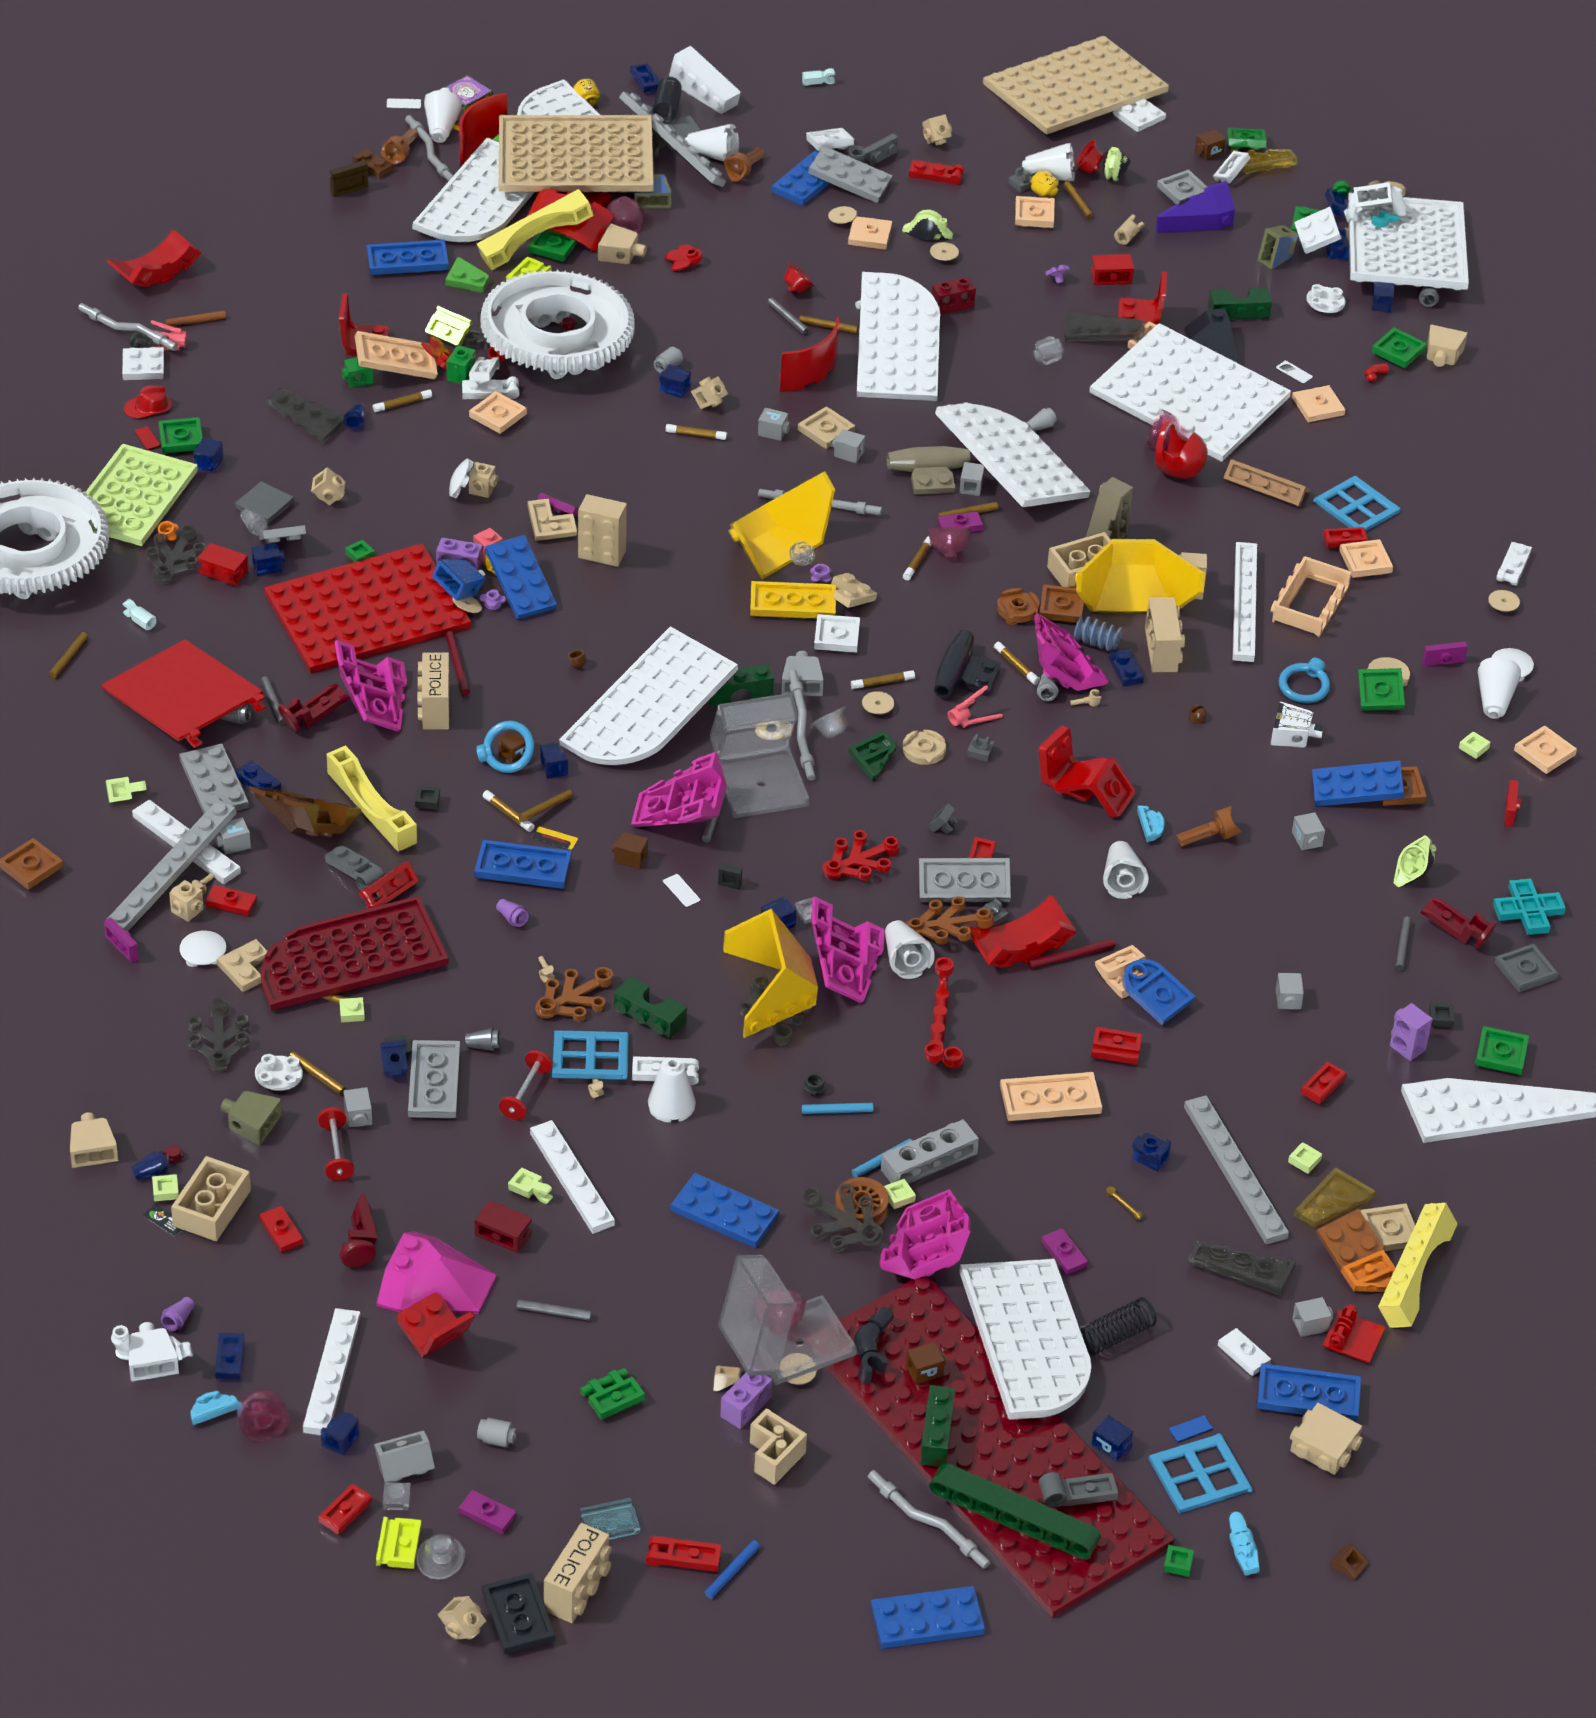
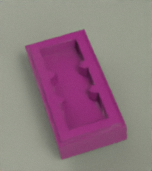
M544 493L539 494L537 500L549 499L550 506H553L552 511L561 515L567 512L578 517L579 508Z
M978 511L941 516L937 520L943 536L983 530V523Z
M1465 641L1425 646L1422 658L1423 666L1465 662L1468 646Z
M111 917L105 920V937L130 962L133 963L139 960L138 945L132 939L131 934L127 930L124 931Z
M1063 1228L1041 1237V1243L1066 1275L1088 1266V1260Z
M471 1490L458 1508L459 1514L501 1534H504L516 1518L515 1510L474 1490Z

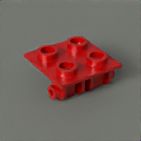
M1349 1304L1343 1308V1311H1338L1322 1346L1370 1363L1386 1327L1357 1317V1308Z

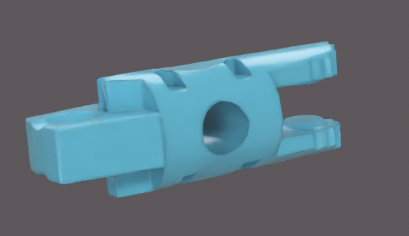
M1234 1511L1229 1518L1231 1531L1229 1538L1236 1560L1245 1576L1260 1572L1258 1550L1252 1531L1247 1528L1243 1515L1238 1511Z

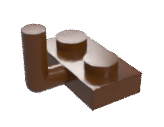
M367 148L352 156L353 163L365 160L368 164V172L378 178L393 171L392 163Z

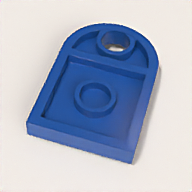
M1139 959L1130 963L1125 969L1122 979L1125 991L1161 1025L1194 1002L1195 995L1162 965L1153 960ZM1132 971H1141L1143 976H1136Z

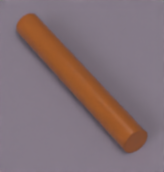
M224 310L166 319L165 323L174 327L225 319L226 314Z

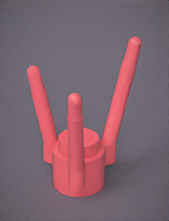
M154 320L151 321V324L170 331V333H160L166 335L169 340L178 345L176 350L179 351L180 347L185 348L187 342L186 331H181V328H174ZM159 346V347H164V351H165V350H171V349H169V348H167V347H165V346Z
M984 686L963 703L948 711V718L952 725L958 726L961 724L965 728L971 724L1003 717L1002 714L968 720L970 717L968 707L975 702L974 699L988 689V686Z

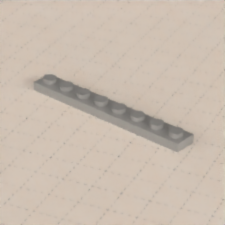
M622 92L619 98L636 114L651 115L652 128L711 183L721 187L724 186L726 180L721 176L723 173L715 167L712 168L710 166L711 162L703 156L700 157L698 155L699 151L696 148L688 146L686 144L687 140L684 137L677 136L675 134L676 130L668 124L665 125L663 123L664 119L656 113L653 114L651 112L653 109L649 105L641 103V98L637 94Z
M217 799L108 918L111 917L124 931H129L237 814L236 808Z
M1202 1096L1185 1101L1184 1108L1264 1243L1267 1245L1288 1239V1230L1208 1097Z

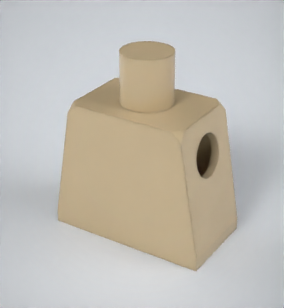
M610 224L598 244V261L629 264L634 255L644 257L647 246L638 244L637 232Z
M1430 325L1427 341V359L1433 361L1438 367H1442L1444 364L1454 365L1465 349L1467 332Z
M87 1112L81 1116V1121L72 1124L70 1140L72 1168L118 1161L117 1144L107 1119H95L93 1113Z

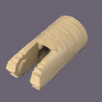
M1132 214L1115 231V240L1122 245L1128 244L1145 224L1141 221L1136 225L1133 222L1136 216Z

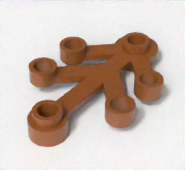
M957 896L951 900L952 906L937 920L931 919L943 912V904L940 900H932L929 903L928 911L920 918H913L907 921L906 924L922 937L926 936L935 940L937 944L942 945L949 941L948 933L958 937L960 941L971 939V929L967 926L958 928L956 927L957 925L976 923L977 927L987 929L994 924L993 913L988 908H981L976 914L954 917L966 907L965 899Z
M600 967L596 969L594 979L573 989L574 984L578 982V972L575 969H568L564 973L565 983L562 996L554 999V995L559 992V981L548 979L545 983V997L540 998L535 1005L536 1014L542 1018L565 1015L572 1016L576 1022H583L586 1020V1009L584 1007L577 1006L572 1008L563 1005L568 1003L591 1006L593 1011L602 1012L605 1009V999L603 997H586L582 995L597 987H609L613 982V972L610 968Z

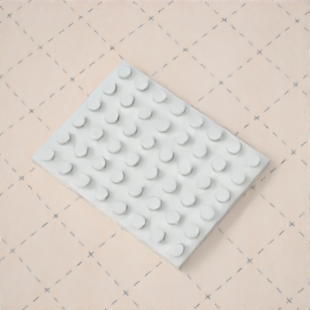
M1349 193L1348 204L1352 193ZM1403 197L1407 206L1406 216H1400L1398 222H1389L1386 227L1372 225V216L1378 217L1379 210L1386 211L1390 215L1395 216L1393 204L1357 208L1358 219L1354 221V218L1349 220L1350 280L1357 282L1370 281L1378 284H1406L1416 287L1452 288L1454 290L1468 289L1463 202Z
M1160 323L1090 386V393L1160 430L1165 421L1173 419L1176 421L1178 434L1184 440L1188 441L1192 433L1196 432L1207 444L1208 455L1221 462L1272 415L1291 394V391Z

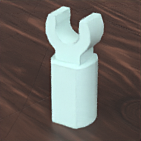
M830 68L824 72H802L803 85L822 84V82L834 84V77L829 76L835 75V71Z
M131 599L123 603V606L127 608L123 611L125 616L132 617V620L145 630H150L156 625V617L144 608L137 607Z

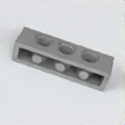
M964 1119L956 1123H950L942 1129L930 1132L921 1138L911 1140L900 1147L883 1153L881 1171L891 1183L905 1179L909 1184L976 1155L979 1138Z

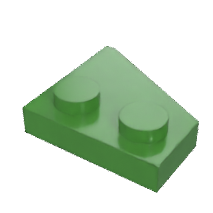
M457 257L446 278V286L480 293L485 291L489 283L488 274Z

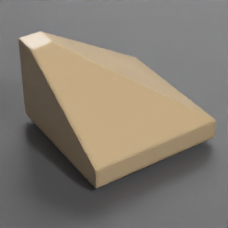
M716 1366L714 1391H719L736 1383L740 1379L741 1369L737 1367Z

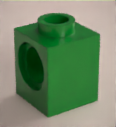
M358 357L344 360V368L341 369L343 380H347L349 388L373 384V368L359 366Z

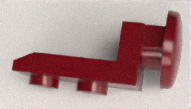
M335 683L327 686L303 704H301L298 697L292 699L287 706L280 704L278 711L286 725L292 731L299 732L301 729L298 722L301 721L308 729L348 701L349 696Z
M1432 897L1420 912L1463 944H1466L1471 936L1478 940L1474 945L1476 949H1479L1486 943L1497 924L1495 920L1489 923L1478 912L1470 920L1444 900Z
M360 1194L351 1216L354 1230H348L349 1243L342 1244V1250L339 1254L341 1262L351 1268H358L369 1264L376 1255L374 1245L378 1238L376 1234L377 1227L376 1223L372 1220L371 1205L368 1204L365 1194Z

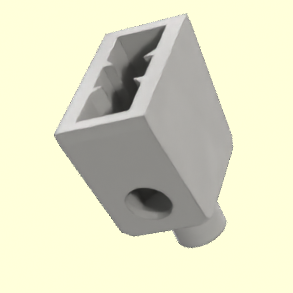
M798 651L796 656L787 657L782 676L781 695H792L788 672L796 670L799 681L803 685V696H823V675L818 658L808 656L806 651Z

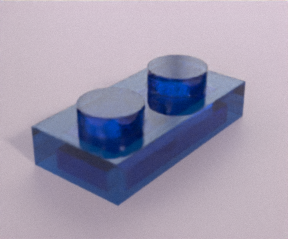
M648 63L630 66V73L643 93L657 90L659 79Z
M1328 188L1325 192L1328 206L1334 214L1345 215L1344 211L1348 209L1345 194Z
M1130 649L1109 652V660L1123 687L1143 683L1144 676Z
M252 760L235 770L237 778L249 788L281 789V782Z
M219 1333L215 1379H241L245 1342L244 1333Z

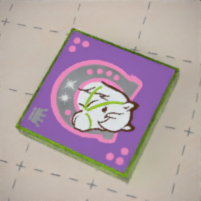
M468 75L444 87L449 88L451 93L460 98L462 110L464 111L477 101L493 96L491 89Z

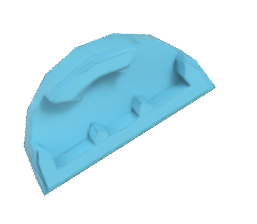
M1138 806L1137 813L1146 841H1154L1164 831V818L1160 812L1156 813L1150 810L1148 806Z
M220 1391L206 1393L198 1397L195 1405L192 1407L190 1412L192 1425L239 1409L240 1402L235 1396L220 1394Z

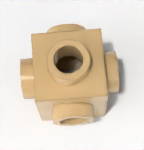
M946 114L922 122L924 127L923 134L928 144L935 143L936 146L946 143V139L952 137V128L947 121Z
M719 376L713 379L707 377L699 382L700 386L691 391L700 409L712 405V407L717 406L723 402L722 398L728 394Z
M475 462L470 472H467V476H469V494L489 498L498 481V476L495 475V466Z
M327 467L313 478L311 492L320 500L331 505L335 501L341 500L344 496L346 481Z
M184 880L169 893L171 912L187 922L204 909L202 890L197 885Z
M469 1596L455 1597L438 1614L446 1626L447 1633L455 1639H472L480 1632V1627L486 1622L481 1614L480 1607Z

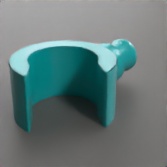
M1379 210L1378 217L1372 216V225L1376 227H1386L1389 222L1399 221L1398 215L1393 216L1383 210Z

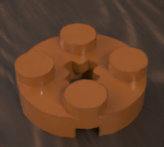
M1020 588L1008 589L1003 591L1001 597L997 600V612L1010 625L1035 620L1034 615L1039 611V599L1030 591L1028 594L1024 593L1023 589Z

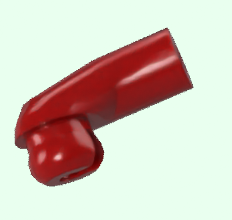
M1384 363L1370 366L1364 372L1366 380L1372 382L1377 379L1378 374L1388 373V365Z

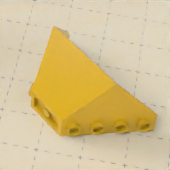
M825 471L730 524L732 529L728 531L734 541H739L762 580L824 543L835 488Z
M1112 539L1080 571H1077L1075 575V583H1077L1076 592L1090 612L1147 613L1149 597H1174L1176 606H1179V609H1181L1204 592L1205 572L1155 539Z
M772 908L725 931L724 953L780 970L746 1014L743 1038L816 1005L818 985L811 958Z

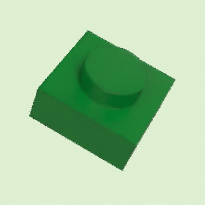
M360 540L345 548V554L353 562L375 557V551L364 540Z
M1168 1545L1163 1572L1189 1577L1194 1550Z

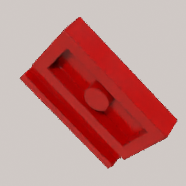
M1096 1027L1091 1058L1137 1065L1142 1034Z

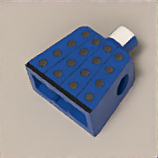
M441 559L436 566L432 578L458 601L475 596L479 592L482 583L485 581V573L482 570H476L466 560Z

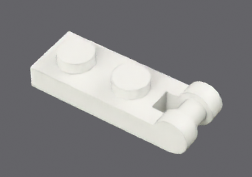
M479 357L469 372L470 381H476V383L490 381L495 371L499 370V357H493L492 359Z
M510 377L507 380L491 379L486 383L462 380L463 399H486L495 391L510 399H516L519 396V380L516 377Z
M1511 542L1502 566L1498 571L1496 581L1503 582L1504 580L1510 582V585L1517 586L1531 554L1532 547Z
M633 1056L632 1080L655 1081L661 1063L668 1058ZM677 1058L684 1063L690 1084H697L699 1081L697 1073L699 1061L693 1058Z

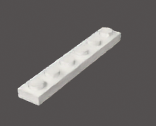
M151 800L146 801L132 811L133 817L172 847L190 830ZM210 844L193 860L195 864L207 873H213L214 878L222 884H226L241 873L239 865Z
M551 1120L531 1127L530 1134L592 1234L613 1227L615 1219L554 1122Z
M335 1308L303 1424V1433L329 1436L360 1321L359 1311Z

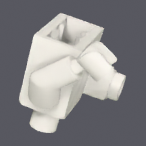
M1390 182L1355 187L1354 193L1351 194L1348 209L1344 211L1347 222L1351 218H1354V221L1358 219L1356 213L1358 207H1374L1393 204L1394 215L1399 217L1406 216L1407 206L1402 197L1403 190L1399 187L1391 186Z
M151 1322L142 1323L139 1326V1332L132 1333L130 1336L125 1326L120 1325L113 1329L111 1340L116 1347L115 1353L120 1359L129 1360L131 1382L179 1374L178 1360H182L186 1356H193L189 1342L180 1343L175 1337L169 1336L166 1329H154V1325Z

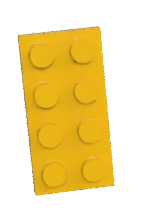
M751 581L750 616L817 618L818 614L836 616V599L833 598L836 584Z

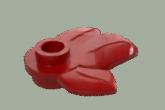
M680 245L677 250L669 251L664 258L673 261L671 270L677 271L688 268L690 265L699 264L702 261L703 254L700 249L693 248L691 245Z
M430 337L431 344L421 343L427 353L435 358L436 364L443 369H447L446 361L452 354V351L445 348L443 343L435 337Z

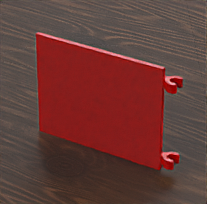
M186 639L101 684L103 690L177 741L186 738L194 748L203 744L197 737L201 735L200 729L241 706L250 703L257 712L266 709V706L261 703L264 700L261 689Z

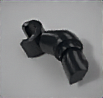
M881 1307L866 1325L858 1329L854 1336L853 1343L861 1359L858 1378L865 1385L871 1382L873 1368L879 1373H885L888 1364L886 1358L878 1353L877 1346L879 1336L894 1319L892 1311L886 1307Z

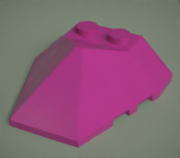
M1038 613L1034 615L1039 662L1046 676L1051 679L1055 677L1065 688L1069 689L1071 687L1076 691L1106 685L1109 682L1100 667L1090 663L1092 658L1089 655L1084 656L1080 650L1082 647L1068 631Z
M336 640L334 643L341 679L363 720L397 732L400 731L403 716L401 705L405 700L403 690L407 685L404 662L386 657L379 664L374 665L356 659L354 645Z
M713 752L692 761L693 766L683 772L679 769L674 772L675 777L666 782L661 780L639 793L631 825L633 827L694 823L714 819L719 816L727 784L718 754Z
M813 897L811 920L825 987L862 1003L872 981L870 979L872 972L877 968L876 961L878 956L882 955L884 950L885 929L868 921L853 927L832 917V904L818 897Z
M950 1189L906 1207L896 1225L898 1228L896 1235L892 1234L889 1238L891 1242L889 1248H884L881 1252L880 1267L882 1270L918 1279L920 1277H928L944 1267L950 1268L960 1261L970 1234L971 1219Z
M415 1231L403 1233L385 1269L377 1306L401 1312L427 1296L438 1293L453 1314H466L470 1311L474 1314H479L497 1275L436 1237Z

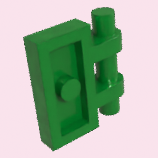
M625 1368L618 1371L614 1369L608 1372L607 1376L598 1380L594 1378L588 1381L587 1385L580 1388L583 1397L592 1394L588 1396V1403L600 1420L645 1400V1393L633 1376L623 1380L629 1376Z

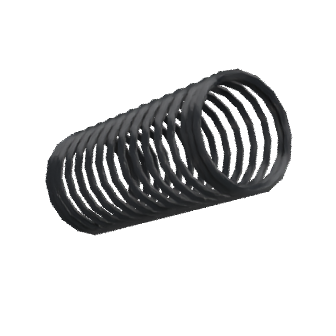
M669 76L659 81L653 106V114L661 115L664 119L663 123H668L675 119L682 91L680 81Z
M1140 1297L1117 1310L1105 1314L1103 1317L1086 1323L1079 1329L1088 1353L1096 1355L1100 1351L1103 1352L1104 1349L1117 1345L1118 1342L1121 1343L1123 1340L1135 1336L1136 1333L1139 1334L1141 1331L1155 1326L1157 1316L1152 1304L1146 1298ZM1140 1301L1143 1302L1149 1309L1152 1315L1153 1324H1150V1318L1148 1316V1313L1145 1310V1308L1140 1304ZM1140 1307H1141V1308L1143 1309V1311L1145 1312L1148 1321H1147V1320L1145 1319V1317L1143 1316ZM1131 1312H1132V1313L1134 1314V1316L1136 1317V1319H1137V1321H1138V1324H1139V1327H1138L1137 1324L1135 1323V1321H1134V1319H1133V1317H1132ZM1127 1314H1128V1316L1130 1317V1319L1132 1320V1323H1133V1325H1134V1329H1133V1327L1131 1326V1324H1130V1322H1129V1320H1128ZM1122 1316H1123L1124 1319L1126 1320V1322H1127V1324H1128V1326H1129L1130 1332H1129V1330L1126 1328ZM1118 1319H1119L1120 1322L1122 1323V1325H1123V1327H1124V1330H1125V1333L1122 1331V1329H1121V1327H1120V1325H1119ZM1113 1321L1118 1326L1121 1336L1118 1334ZM1109 1324H1110L1111 1327L1113 1328V1330H1114V1332H1115V1334H1116V1338H1115V1336L1112 1334V1332H1111V1330H1110V1327H1109ZM1104 1326H1105V1327L1107 1328V1330L1109 1331L1110 1336H1111V1339L1108 1337V1335H1107V1333H1106V1331H1105ZM1100 1328H1101V1330L1103 1331V1333H1104V1335H1105V1337H1106L1107 1342L1104 1340V1338H1103V1336H1102V1334H1101V1332H1100ZM1085 1329L1088 1330L1089 1338L1094 1347L1096 1348V1352L1092 1349L1087 1340ZM1095 1330H1096L1097 1333L1099 1334V1336H1100V1338H1101V1341H1102V1344H1101L1100 1341L1098 1340V1337H1097V1335H1096Z

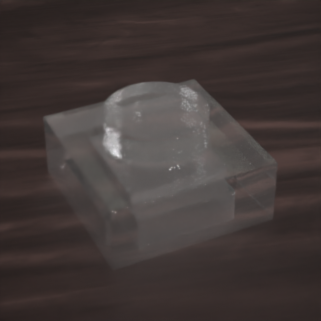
M812 898L796 902L795 910L804 924L812 922Z
M385 1482L383 1510H409L411 1484Z

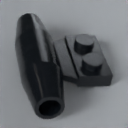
M961 630L949 644L937 670L934 692L941 698L949 697L960 681L968 687L967 689L975 692L984 686H988V689L982 693V695L988 696L1001 663L982 655L981 657L971 656L974 635L968 630Z

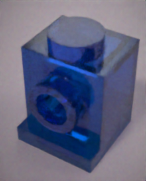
M1338 229L1342 239L1325 246L1329 259L1348 258L1350 245L1346 236V229Z
M558 742L540 745V762L546 779L567 776L568 757L565 756L564 750L560 751Z
M405 1040L381 1043L380 1053L383 1075L389 1074V1077L403 1076V1072L408 1070ZM392 1055H397L399 1057V1061L392 1062L390 1060V1057Z
M1147 1132L1143 1137L1137 1136L1132 1144V1149H1134L1133 1160L1158 1172L1170 1156L1172 1141L1167 1139L1165 1142Z
M340 1411L335 1419L330 1420L327 1428L323 1427L320 1430L321 1446L344 1456L359 1435L358 1418L351 1413Z

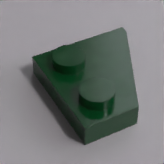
M884 730L850 746L848 753L871 781H875L895 753L897 745Z

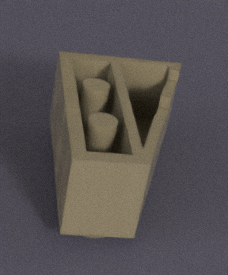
M1114 477L1100 486L1086 537L1105 532L1112 540L1123 539L1128 534L1133 493L1132 486Z

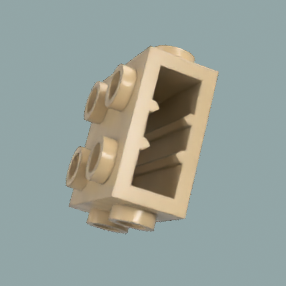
M1317 1403L1312 1411L1307 1410L1302 1419L1301 1426H1296L1290 1435V1440H1292L1290 1451L1298 1457L1312 1462L1322 1470H1327L1335 1475L1340 1467L1344 1468L1347 1465L1352 1450L1357 1451L1363 1440L1360 1436L1362 1425Z

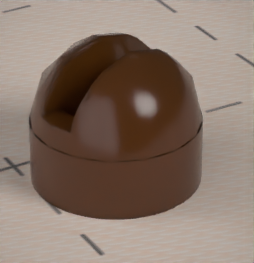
M577 649L568 654L569 662L573 667L581 668L586 663V656L583 650Z
M1202 705L1193 706L1189 712V720L1196 724L1206 721V709Z

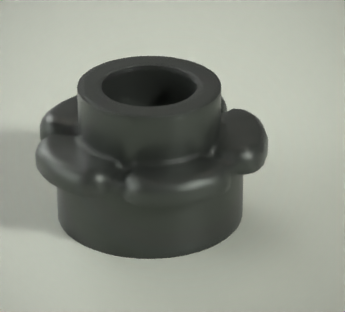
M137 331L131 334L129 344L131 348H146L149 338L146 334Z
M818 1073L809 1074L803 1082V1088L812 1095L823 1093L826 1089L824 1077Z

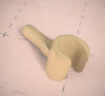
M1093 689L1090 691L1089 697L1071 700L1070 704L1074 706L1088 703L1090 706L1096 707L1100 704L1102 697L1099 696V690Z
M210 873L201 881L193 880L192 884L197 885L204 895L207 891L205 885L214 878V874Z
M540 956L538 959L543 969L539 970V976L546 983L548 979L555 978L553 975L554 968L546 963L543 956Z
M592 1079L593 1084L588 1085L591 1097L596 1098L604 1095L602 1089L603 1082L598 1079Z

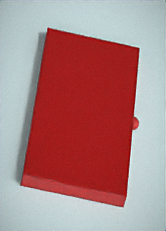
M148 426L134 430L147 451L161 447Z

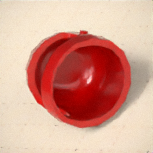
M1173 419L1167 420L1163 424L1157 439L1155 452L1156 467L1163 473L1177 479H1190L1199 474L1206 464L1208 456L1207 444L1196 432L1192 433L1188 441L1184 440L1178 434L1176 421ZM1170 427L1169 446L1166 452V450L1164 449V444L1167 431Z

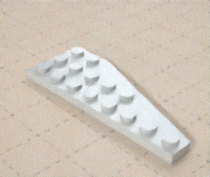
M1452 1078L1403 1084L1401 1088L1423 1143L1596 1117V1093Z

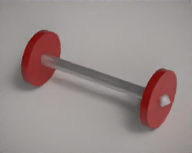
M531 1050L525 1056V1063L531 1071L516 1098L504 1097L499 1103L500 1111L510 1119L521 1120L525 1117L527 1108L521 1102L524 1093L536 1072L541 1074L548 1073L553 1066L550 1057L541 1051Z
M337 1107L321 1111L318 1115V1124L324 1129L331 1130L335 1159L327 1163L325 1174L331 1180L341 1181L353 1175L354 1165L350 1160L341 1158L337 1129L346 1123L347 1116L344 1110Z

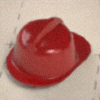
M1091 140L1081 151L1076 162V170L1080 169L1090 174L1094 170L1099 171L1101 169L1100 163L1103 159V154L1096 147L1095 140Z
M788 262L789 268L784 276V281L788 285V291L793 292L795 290L798 293H804L808 288L814 286L811 279L792 262Z
M146 386L141 389L138 397L129 400L125 404L124 413L131 418H145L167 412L172 408L173 404L172 400L166 396L164 386Z

